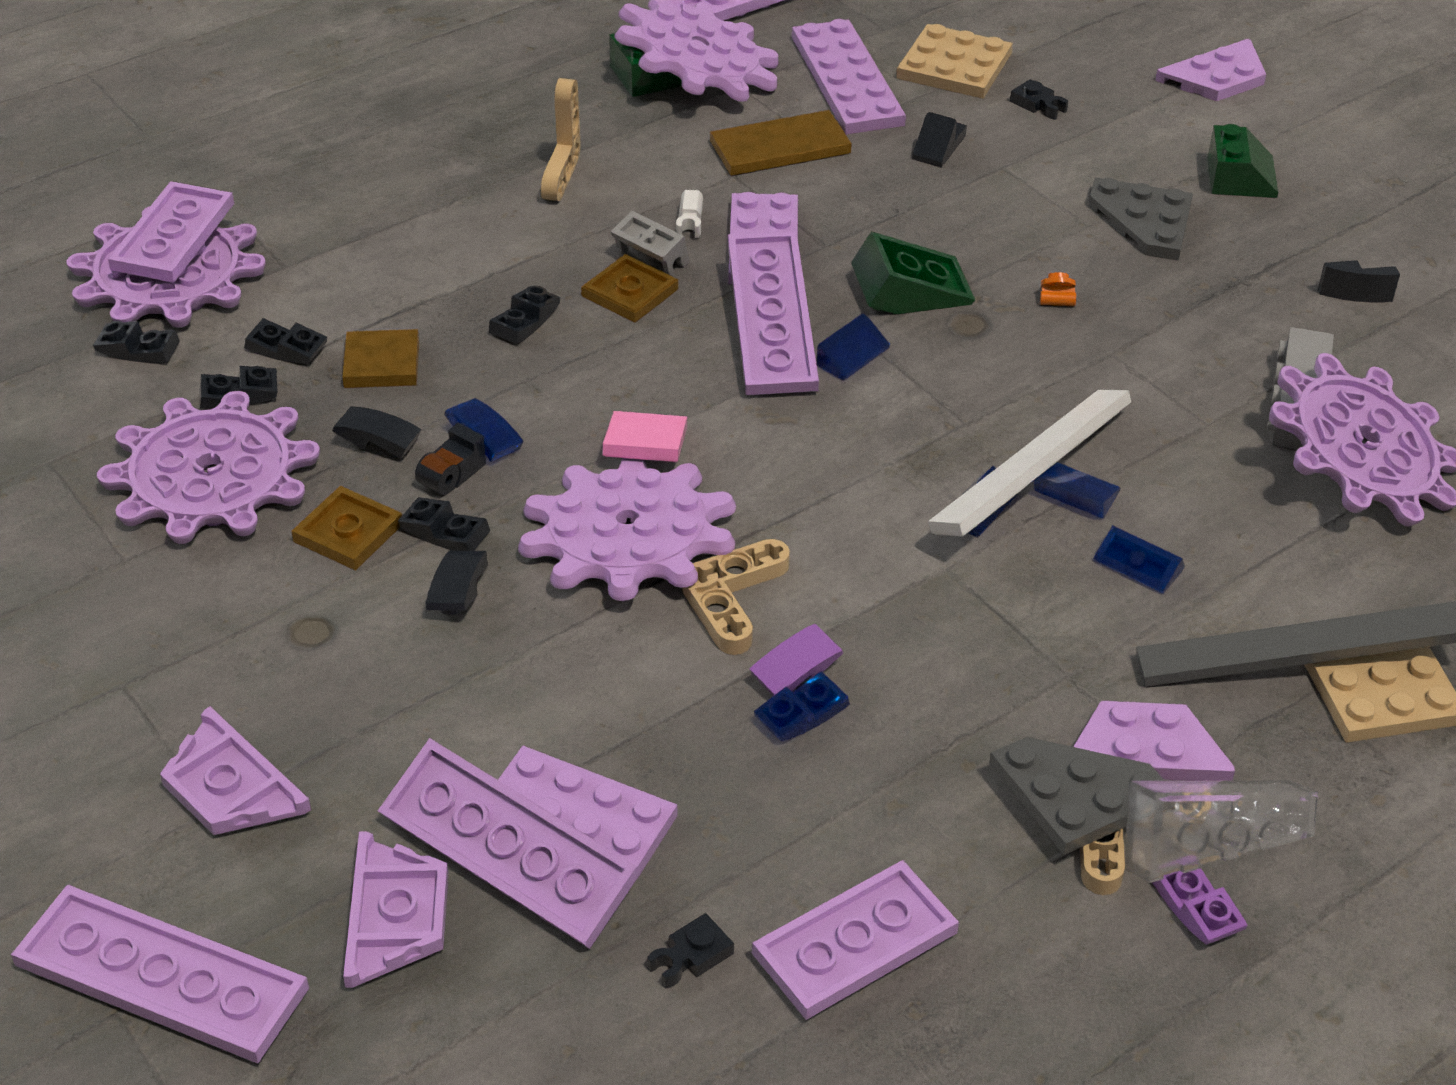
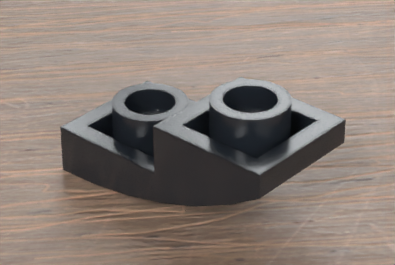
M1358 260L1326 262L1323 265L1317 291L1320 295L1341 300L1369 303L1393 302L1400 273L1396 266L1362 269Z
M541 286L527 287L512 296L511 308L490 319L489 333L519 344L532 335L551 316L560 304V297L547 292Z
M262 318L245 338L244 348L280 361L310 363L327 342V336L297 322L289 330Z
M113 321L106 323L93 347L97 352L118 359L141 363H168L180 339L175 330H149L143 332L138 321Z
M239 366L238 377L222 374H201L200 408L213 409L217 407L223 396L233 391H241L248 394L250 399L249 405L276 398L278 393L277 368Z
M350 406L334 425L332 432L363 450L372 442L402 459L417 440L421 428L386 412Z
M418 497L398 520L399 526L414 536L453 551H474L490 532L486 518L454 514L449 501Z
M449 550L440 562L432 579L426 599V610H441V613L446 615L459 614L465 611L478 595L476 580L488 566L487 552Z

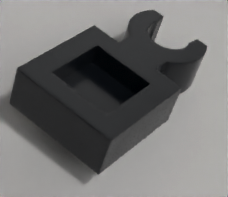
M1029 79L1011 91L1010 102L1032 113L1041 110L1046 117L1055 120L1058 116V110L1063 113L1067 112L1068 100L1060 96H1054V90L1042 85L1038 81Z
M704 913L669 935L670 948H659L652 951L647 957V969L652 972L661 966L669 967V970L662 973V986L665 989L671 988L681 980L682 972L689 969L698 977L734 954V942L707 913Z

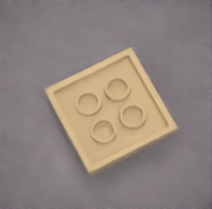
M927 24L897 67L896 78L984 99L1012 54L1013 43L1003 41L998 37H984L975 35L970 31L949 29L940 24Z
M1430 647L1304 664L1345 743L1456 726V691Z

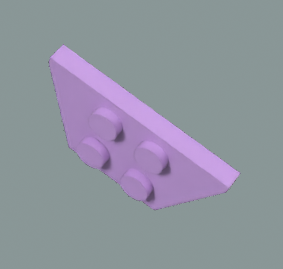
M1245 39L1157 69L1155 80L1164 84L1167 80L1171 79L1182 83L1181 90L1200 94L1205 98L1219 101L1264 85L1266 73L1251 40Z
M1101 701L1074 745L1076 748L1149 763L1165 780L1232 783L1235 773L1233 764L1187 705Z
M211 707L203 711L201 714L202 724L194 735L187 734L179 746L178 754L169 760L160 773L163 786L213 835L294 817L311 811L309 798Z
M366 831L359 832L343 975L345 988H353L443 950L449 875L446 862L431 856L417 855L412 849L400 844L390 848L375 842L373 834Z

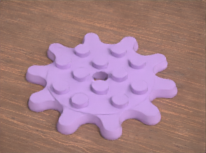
M650 0L648 3L650 10L630 3L625 4L620 9L619 17L633 26H621L614 35L615 39L623 45L633 46L644 51L645 54L640 58L639 66L646 72H670L682 80V88L691 94L701 95L704 93L705 87H717L723 90L730 98L741 102L747 101L749 98V87L747 84L757 86L766 91L776 90L777 77L765 68H776L778 66V54L772 49L755 45L753 42L754 29L751 25L744 22L722 21L714 16L712 7L704 2H698L695 6L684 5L683 8H680L670 0Z
M149 207L145 208L142 211V216L149 209ZM113 223L98 225L94 228L93 233L97 241L103 246L95 252L76 253L67 259V266L74 275L92 277L90 281L75 287L72 292L74 300L81 307L113 303L115 305L110 310V317L113 321L130 322L137 321L140 317L147 314H163L171 326L177 328L188 325L191 320L192 310L200 309L205 303L217 304L224 308L237 306L240 301L241 290L232 282L243 277L259 276L263 273L266 265L265 258L262 255L247 254L240 251L255 242L257 230L251 224H240L231 228H220L217 226L174 283L110 270L108 258L133 227L124 228Z
M1321 353L1316 358L1314 370L1318 378L1309 377L1292 366L1281 368L1277 380L1278 385L1293 399L1294 404L1281 401L1275 402L1270 408L1269 420L1275 427L1294 434L1303 445V447H1300L1295 452L1293 465L1299 473L1303 475L1314 473L1328 475L1340 486L1342 504L1350 512L1358 513L1367 509L1372 500L1378 501L1391 510L1399 523L1408 527L1420 523L1424 518V511L1418 499L1425 500L1442 511L1456 507V490L1447 484L1440 472L1453 473L1456 471V449L1439 443L1432 436L1430 427L1439 421V414L1434 407L1425 402L1408 404L1400 400L1392 390L1393 380L1391 376L1382 368H1369L1365 378L1362 379L1353 377L1345 371L1336 357L1328 353ZM1364 437L1369 440L1365 444L1362 443Z
M233 391L227 393L221 399L220 404L210 410H198L187 399L174 398L164 404L163 411L166 420L160 426L148 429L129 425L117 431L116 441L124 450L131 452L132 455L123 462L101 467L97 472V479L107 490L132 491L131 496L116 507V516L126 526H136L151 518H165L168 520L166 532L172 541L177 544L190 542L196 532L206 524L209 526H216L222 523L227 524L236 535L247 536L255 531L258 522L255 510L260 506L268 503L295 506L302 501L305 493L304 484L299 480L289 477L287 474L294 469L315 464L320 453L319 445L311 440L291 441L284 437L296 427L298 413L295 409L280 407L265 415L252 414L248 411L250 399L245 392ZM210 464H215V465H216V466H214V467H212V468H208V467L210 466Z
M622 458L617 470L608 469L600 474L592 473L583 466L573 465L565 470L562 477V485L567 489L565 493L556 496L532 495L526 500L523 509L525 517L542 522L545 526L522 535L518 550L520 555L526 558L552 556L560 560L553 567L550 575V582L555 588L570 589L585 579L598 578L607 582L608 594L612 599L626 601L637 595L640 582L647 578H664L673 586L680 588L692 586L698 580V572L690 561L693 557L699 554L726 555L735 549V540L730 531L715 527L711 523L719 518L732 515L736 510V504L732 496L727 492L700 493L695 491L694 489L702 482V475L697 466L691 463L682 464L666 473H660L652 468L647 469L645 461L640 459ZM627 518H631L632 524L623 523L627 522Z

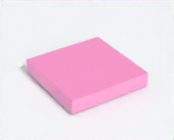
M614 411L603 441V456L678 462L687 430V416Z

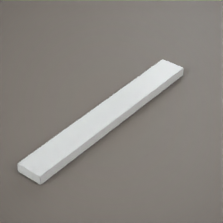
M1097 390L930 519L928 523L931 533L960 537L966 535L1131 403L1129 390Z

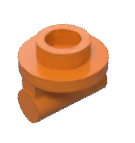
M1054 272L1048 274V278L1041 281L1040 305L1075 306L1076 281L1069 278L1067 273Z

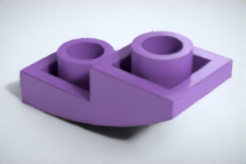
M814 623L779 644L749 669L752 675L780 702L808 676L812 680L818 677L843 654V651Z
M1195 859L1155 875L1152 883L1178 919L1206 945L1246 929L1248 924L1224 887L1215 890Z

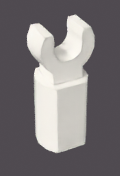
M684 190L681 195L679 216L676 220V232L681 235L687 229L695 232V238H699L701 235L703 195L699 190Z

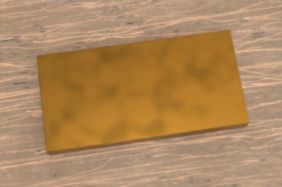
M830 110L710 131V142L731 176L849 154L852 148L851 141Z

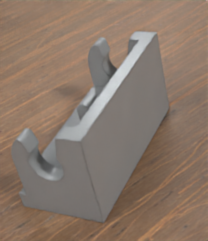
M631 211L611 231V236L615 238L616 246L619 250L626 253L628 246L662 262L664 272L670 276L674 275L673 263L675 260L683 268L689 263L685 237L634 211Z

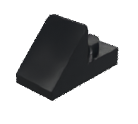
M928 112L912 154V160L942 168L966 137L967 125L957 123L954 118Z

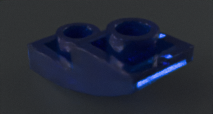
M476 398L449 408L444 413L452 426L460 423L484 436L485 455L490 462L519 450L524 442L516 430L499 413Z
M820 671L794 692L787 686L753 712L780 741H785L821 725L848 707L850 703L848 696Z

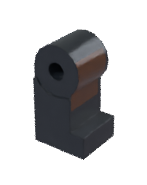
M456 423L448 430L449 439L434 452L425 454L416 466V481L441 495H447L455 488H458L486 465L484 436L460 423Z

